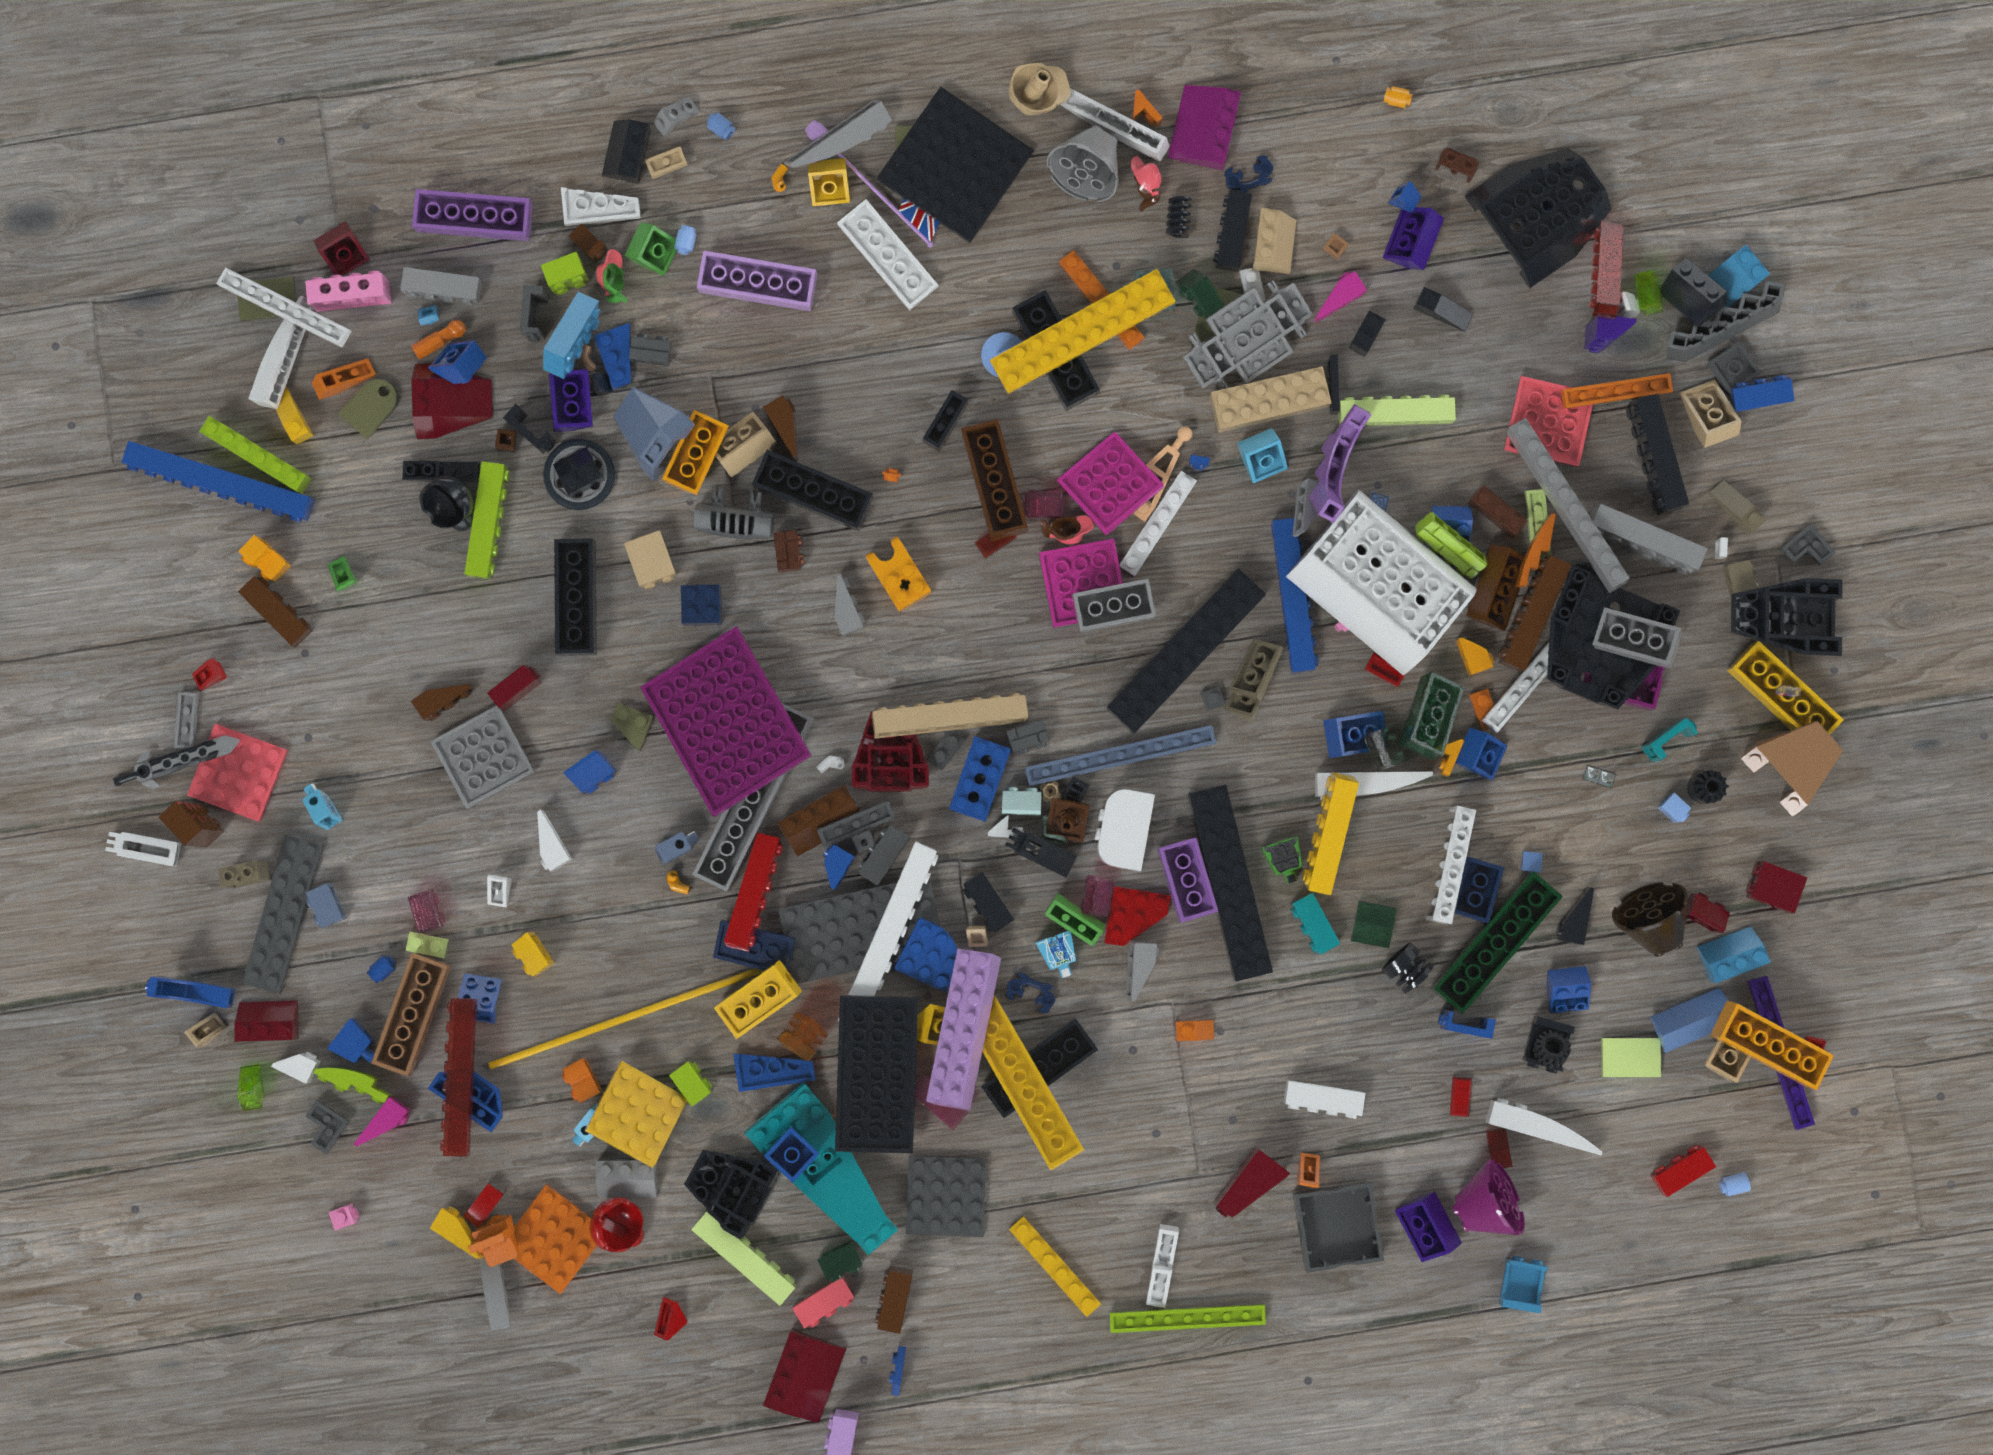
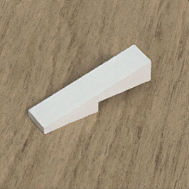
M1159 1224L1146 1305L1166 1307L1179 1227Z

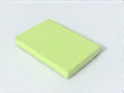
M1601 1038L1602 1077H1661V1043L1659 1038Z

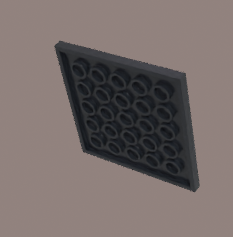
M940 86L876 180L971 244L1034 153V150Z

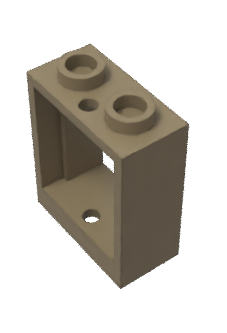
M255 860L218 869L221 888H238L272 880L268 861Z

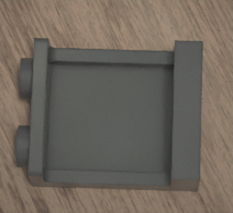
M524 285L520 332L531 342H539V339L545 340V335L539 328H535L537 302L549 301V294L543 286Z

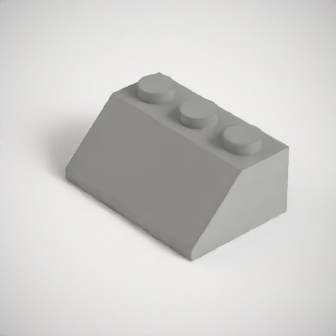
M635 1158L596 1160L598 1198L657 1197V1162L651 1168Z

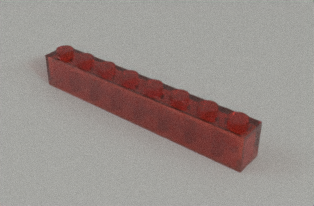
M451 998L450 1002L447 1003V1014H450V1019L446 1023V1033H449V1039L445 1043V1053H448V1060L444 1062V1072L447 1073V1080L443 1082V1092H446V1100L442 1102V1112H445V1120L441 1122L444 1140L440 1142V1151H443V1156L467 1157L470 1156L477 999Z

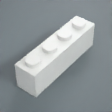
M1287 1080L1283 1103L1288 1104L1290 1109L1299 1110V1107H1307L1309 1112L1318 1113L1319 1110H1326L1328 1115L1337 1116L1338 1113H1345V1117L1357 1119V1115L1362 1116L1366 1093Z

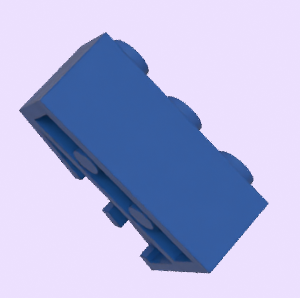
M1785 374L1777 375L1767 380L1766 378L1756 379L1754 383L1749 384L1747 382L1736 383L1735 387L1730 388L1733 409L1736 412L1795 401L1792 379Z

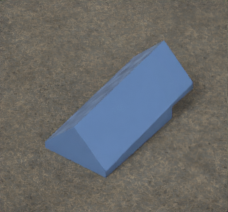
M1720 988L1650 1016L1664 1053L1711 1034L1726 1001H1728Z

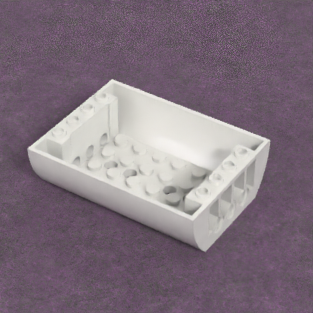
M1358 489L1346 502L1345 508L1334 523L1330 522L1286 577L1398 672L1405 675L1430 652L1474 597L1477 589ZM1361 545L1365 548V555L1357 553V546ZM1372 558L1379 559V568H1375L1371 564ZM1402 583H1407L1410 586L1409 593L1402 591ZM1418 595L1423 596L1425 599L1424 605L1417 604L1416 597Z

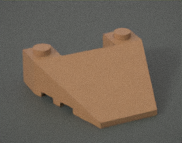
M1815 721L1789 732L1780 733L1774 737L1758 741L1743 753L1741 759L1753 773L1768 762L1773 765L1792 787L1791 790L1782 795L1780 803L1793 817L1808 806L1843 752V749L1818 721Z

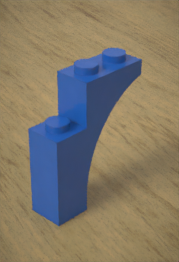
M152 976L145 986L146 996L189 1001L222 1008H232L236 990L235 988L166 976Z

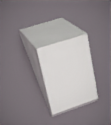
M488 875V905L507 908L512 878Z

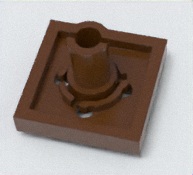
M1052 798L1046 834L1060 835L1065 837L1066 840L1083 843L1090 804Z

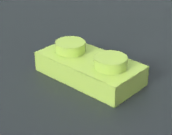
M409 932L406 951L445 958L449 939Z

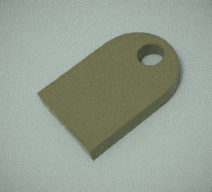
M371 380L363 385L338 414L368 440L396 409L398 404L397 392L385 380ZM383 387H388L390 390L389 394L385 397L381 396L380 390Z

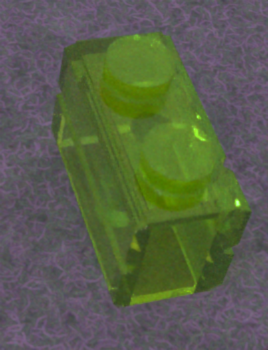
M1654 270L1636 273L1635 281L1640 311L1644 315L1662 312L1663 304L1660 285L1658 284V274Z

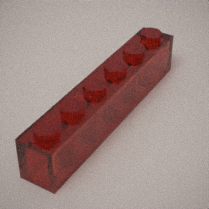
M1601 221L1599 228H1595L1593 239H1596L1593 245V253L1596 254L1592 260V266H1595V268H1593L1591 280H1594V282H1592L1590 293L1593 294L1590 299L1592 316L1615 319L1620 307L1624 224Z

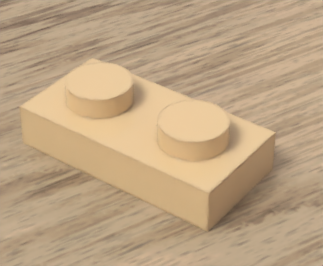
M680 146L645 160L652 179L688 166Z

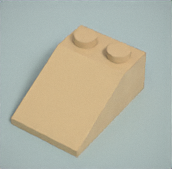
M1716 380L1680 392L1694 432L1704 448L1739 435L1742 421Z

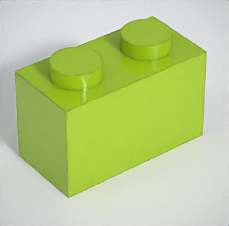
M688 1061L669 1076L693 1107L713 1092L710 1089L713 1086L707 1078H702L699 1073L701 1072L699 1066L695 1062L691 1063V1061Z

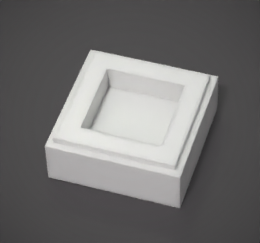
M1721 537L1715 541V559L1727 557L1728 538Z

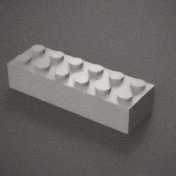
M1603 504L1593 508L1590 513V518L1610 545H1621L1627 552L1634 553L1635 551L1640 553L1642 558L1659 561L1658 564L1666 568L1671 566L1682 575L1691 574L1701 567L1708 549Z

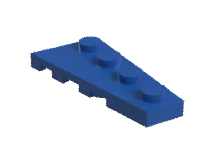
M733 1053L739 1092L816 1080L813 1060Z

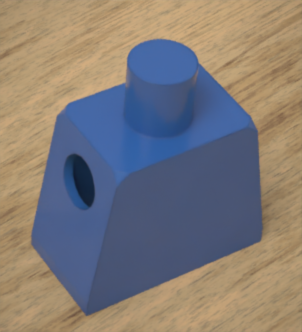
M351 1018L327 1049L354 1063L359 1062L362 1058L371 1063L375 1051L370 1047L375 1042V1039L355 1018Z

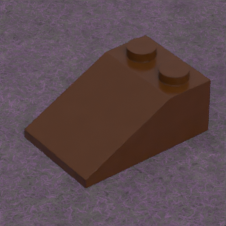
M782 395L763 406L791 456L795 461H798L796 418L794 416L796 410L789 398L785 399Z

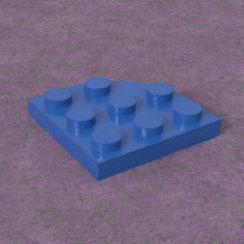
M919 916L894 969L946 993L951 983L957 947L951 935L944 928Z

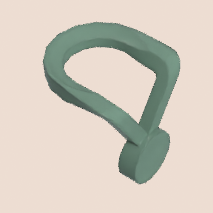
M1043 815L1041 839L1055 846L1065 845V837L1046 834L1048 815ZM1045 837L1060 839V841L1047 840Z

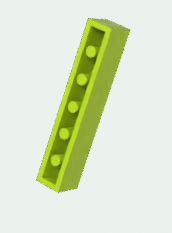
M208 416L199 430L200 433L300 494L303 493L312 479L211 416Z
M483 461L481 463L464 572L468 577L491 580V575L495 573L493 560L494 556L496 557L498 554L496 541L501 535L499 521L503 519L504 508H502V502L506 500L507 496L505 483L509 481L510 471L504 464Z

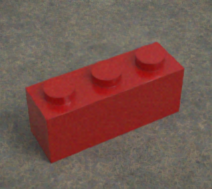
M1693 1145L1686 1150L1687 1153L1683 1156L1677 1155L1670 1160V1164L1666 1166L1661 1165L1654 1169L1655 1173L1650 1176L1662 1196H1671L1716 1168L1705 1147Z

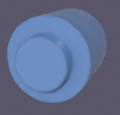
M719 112L711 114L707 119V128L721 139L728 140L736 130L733 124Z

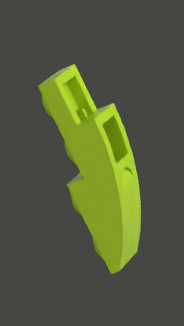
M323 1067L313 1071V1073L318 1075L317 1078L319 1080L335 1084L334 1088L341 1092L352 1090L353 1086H355V1091L364 1095L365 1093L371 1095V1099L379 1104L385 1103L392 1096V1094L376 1086L379 1078L360 1070L345 1067Z

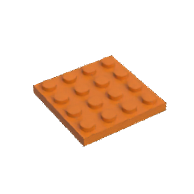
M546 1184L514 1226L519 1254L513 1259L561 1294L597 1247L589 1232L592 1217Z

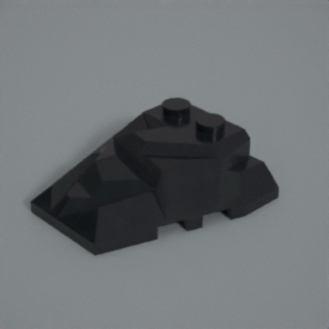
M702 1150L684 1185L706 1207L708 1213L719 1222L724 1231L741 1240L748 1232L750 1226L756 1222L772 1193L779 1170L761 1160Z

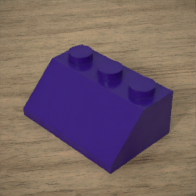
M1415 207L1412 213L1401 209L1382 258L1409 269L1424 270L1444 218L1432 208Z
M1598 314L1586 326L1584 349L1589 350L1590 353H1600L1627 332L1636 323L1637 319Z
M588 369L572 370L571 373H567L564 379L549 373L553 432H568L593 427Z
M1435 1191L1422 1195L1394 1210L1421 1262L1449 1254L1462 1244Z

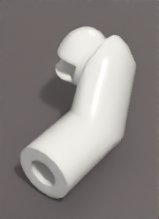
M829 755L816 768L822 774L829 767L840 770L845 767V761L842 757Z

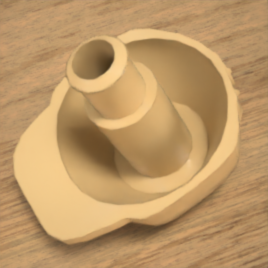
M1042 63L1018 66L1009 82L1010 100L1027 116L1046 114L1056 106L1066 102L1071 96L1068 79L1063 69L1055 66H1046Z

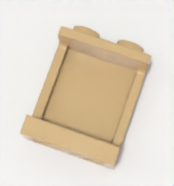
M660 530L624 543L637 582L641 588L645 587V590L655 587V583L661 581L663 583L674 580V576H677L664 542V536Z

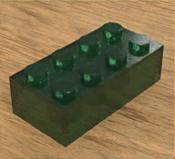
M1434 672L1421 676L1399 745L1431 761L1442 757L1464 687Z

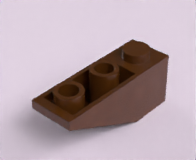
M471 684L426 690L414 698L411 703L423 720H430L432 722L440 717V712L453 708L457 700L469 697L472 694L471 691L475 688Z

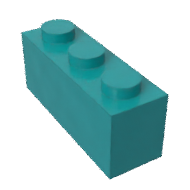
M1309 893L1291 903L1292 908L1290 911L1295 919L1298 918L1302 924L1299 926L1304 936L1308 935L1311 941L1308 944L1313 953L1317 952L1318 955H1321L1340 945L1336 934L1313 893Z

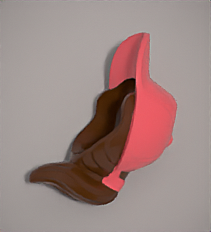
M1135 156L1130 161V167L1137 182L1138 192L1144 198L1139 208L1143 212L1147 207L1158 203L1160 199L1158 189L1161 185L1162 177L1156 164H1145L1140 157Z
M1085 515L1057 518L1051 524L1043 519L1038 520L1044 537L1056 538L1059 542L1069 545L1079 543L1083 538V534L1094 528L1092 519Z

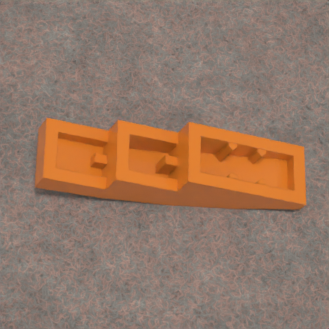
M1552 513L1547 516L1532 539L1521 564L1516 587L1525 588L1527 586L1530 570H1537L1541 553L1549 552L1556 514Z

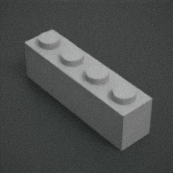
M403 267L400 290L405 296L410 298H417L418 295L424 296V299L427 300L440 298L444 302L454 303L455 301H462V304L472 306L473 303L479 304L482 280L474 276Z

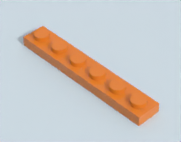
M1074 250L1059 261L1060 266L1091 304L1109 295ZM1136 326L1117 335L1129 351L1145 339Z
M1668 373L1574 387L1560 391L1563 409L1641 398L1657 393L1658 395L1672 393L1673 387L1671 375Z

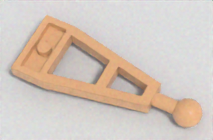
M1183 426L1178 430V438L1172 446L1167 445L1146 464L1153 473L1162 478L1161 482L1164 484V488L1180 455L1178 449L1183 442L1189 441L1192 438V430L1187 426ZM1169 453L1173 458L1165 473L1156 467L1155 464L1165 454ZM1164 488L1154 496L1152 503L1147 501L1133 514L1143 522H1146L1156 508Z

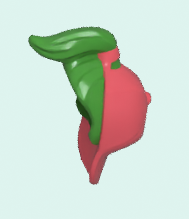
M610 249L605 262L597 266L596 279L600 287L605 290L608 302L627 303L626 296L621 294L624 288L623 260L621 254L614 249Z

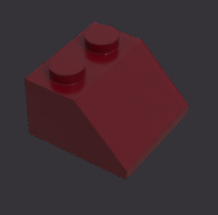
M346 221L313 240L318 252L334 275L343 276L370 260Z
M1698 892V894L1691 893L1688 898L1686 917L1713 933H1724L1730 912L1725 910L1726 907L1718 902H1715V904L1708 900L1709 897L1701 892Z

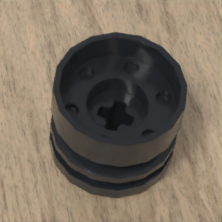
M1411 942L1397 951L1381 969L1390 979L1397 975L1400 976L1396 985L1399 987L1404 984L1401 990L1405 994L1418 987L1428 977V974L1434 967L1431 962L1424 965L1427 960L1426 957H1422L1419 960L1415 959L1420 951Z

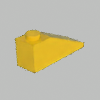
M285 386L276 411L291 441L298 445L314 435L290 391Z
M451 1206L449 1208H441L430 1229L474 1258L483 1259V1253L479 1254L478 1251L470 1253L468 1246L474 1239L466 1220L459 1215L460 1212Z

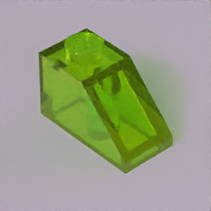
M260 1064L240 1067L236 1096L243 1111L262 1109L264 1088Z

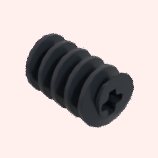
M1176 196L1168 199L1170 206H1168L1167 210L1170 213L1167 214L1168 221L1166 226L1168 228L1165 233L1175 238L1189 237L1184 231L1190 230L1189 227L1185 226V224L1190 223V220L1185 217L1191 215L1186 209L1191 208L1192 205L1186 202L1192 201V198Z

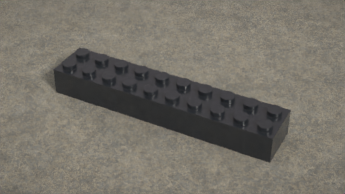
M1238 568L1106 709L1134 735L1265 597L1266 593Z
M1227 785L1189 793L1187 795L1206 872L1218 908L1217 916L1233 981L1237 982L1273 973Z

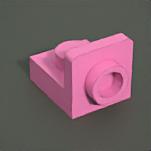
M353 1204L329 1212L334 1230L358 1222L359 1213L357 1208L353 1207Z

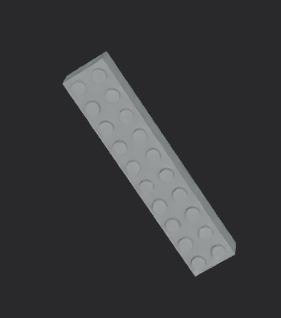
M783 704L804 740L814 719ZM788 772L722 813L692 875L726 892L730 891L756 838V834L759 832Z

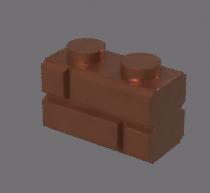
M796 530L773 533L778 572L802 570L801 565H805L803 553L800 554L799 546H802L801 535H797Z

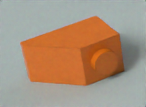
M1213 1020L1175 1021L1176 1041L1214 1039Z

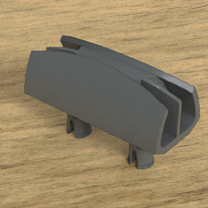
M712 486L711 503L698 502L696 504L694 529L737 539L770 538V535L773 533L775 511L762 510L760 508L762 491L758 492L755 500V490H750L749 507L743 508L722 504L724 487H720L717 495V486Z

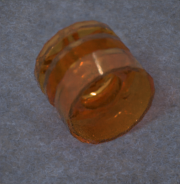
M796 1011L793 1016L799 1023L790 1019L789 1023L794 1030L791 1031L784 1028L777 1040L789 1050L810 1062L817 1052L811 1044L815 1042L822 1045V1040L817 1036L820 1035L826 1039L829 1034L814 1019Z

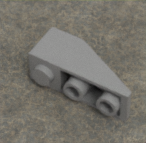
M841 574L837 575L834 618L842 636L845 637L864 629L862 624L865 623L862 613H857L855 606L858 603L854 594L850 596L847 590L850 588L847 578H842Z

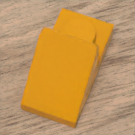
M1460 739L1433 750L1447 756L1446 759L1443 758L1440 762L1439 769L1441 771L1439 774L1446 777L1450 776L1464 740Z

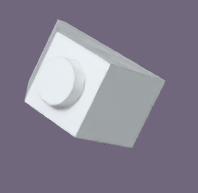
M306 1052V1054H298L275 1062L271 1067L307 1084L312 1081L315 1075L313 1071L319 1067L321 1061L316 1059V1055Z

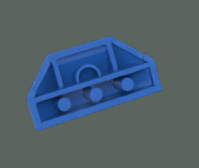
M469 1067L439 1072L427 1088L491 1133L503 1117L500 1089Z

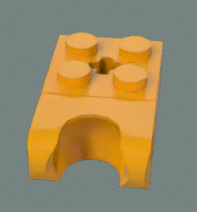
M896 536L891 539L894 556L890 560L881 561L873 552H869L865 556L898 612L901 613L932 594V591L902 542ZM902 582H909V589H901Z

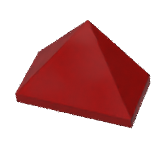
M663 1297L654 1335L669 1341L688 1322L678 1302Z

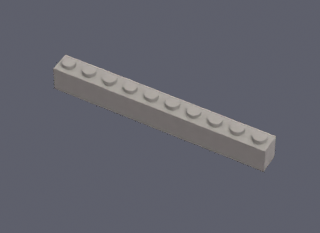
M1524 418L1510 426L1507 431L1509 439L1608 592L1611 593L1625 585L1630 579L1528 420Z

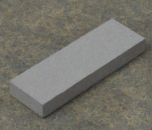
M178 691L173 749L184 750L195 746L199 693Z

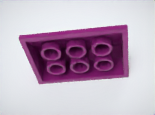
M1184 85L1168 158L1223 171L1241 92L1222 87Z

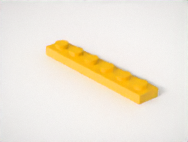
M1024 1216L1009 1228L1011 1233L1086 1317L1101 1305L1100 1301Z

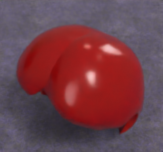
M614 1197L601 1202L595 1208L593 1217L590 1220L589 1232L593 1242L605 1251L617 1253L640 1245L644 1239L642 1211L637 1205L623 1197Z

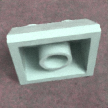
M1007 787V791H1003L1002 815L1040 816L1041 792H1037V788H1026V791H1018V788Z

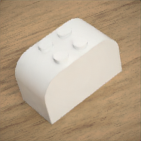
M1123 789L1114 792L1106 800L1104 809H1101L1099 812L1098 821H1101V827L1096 829L1094 839L1098 840L1097 852L1105 864L1116 868L1141 871L1153 809L1154 794Z

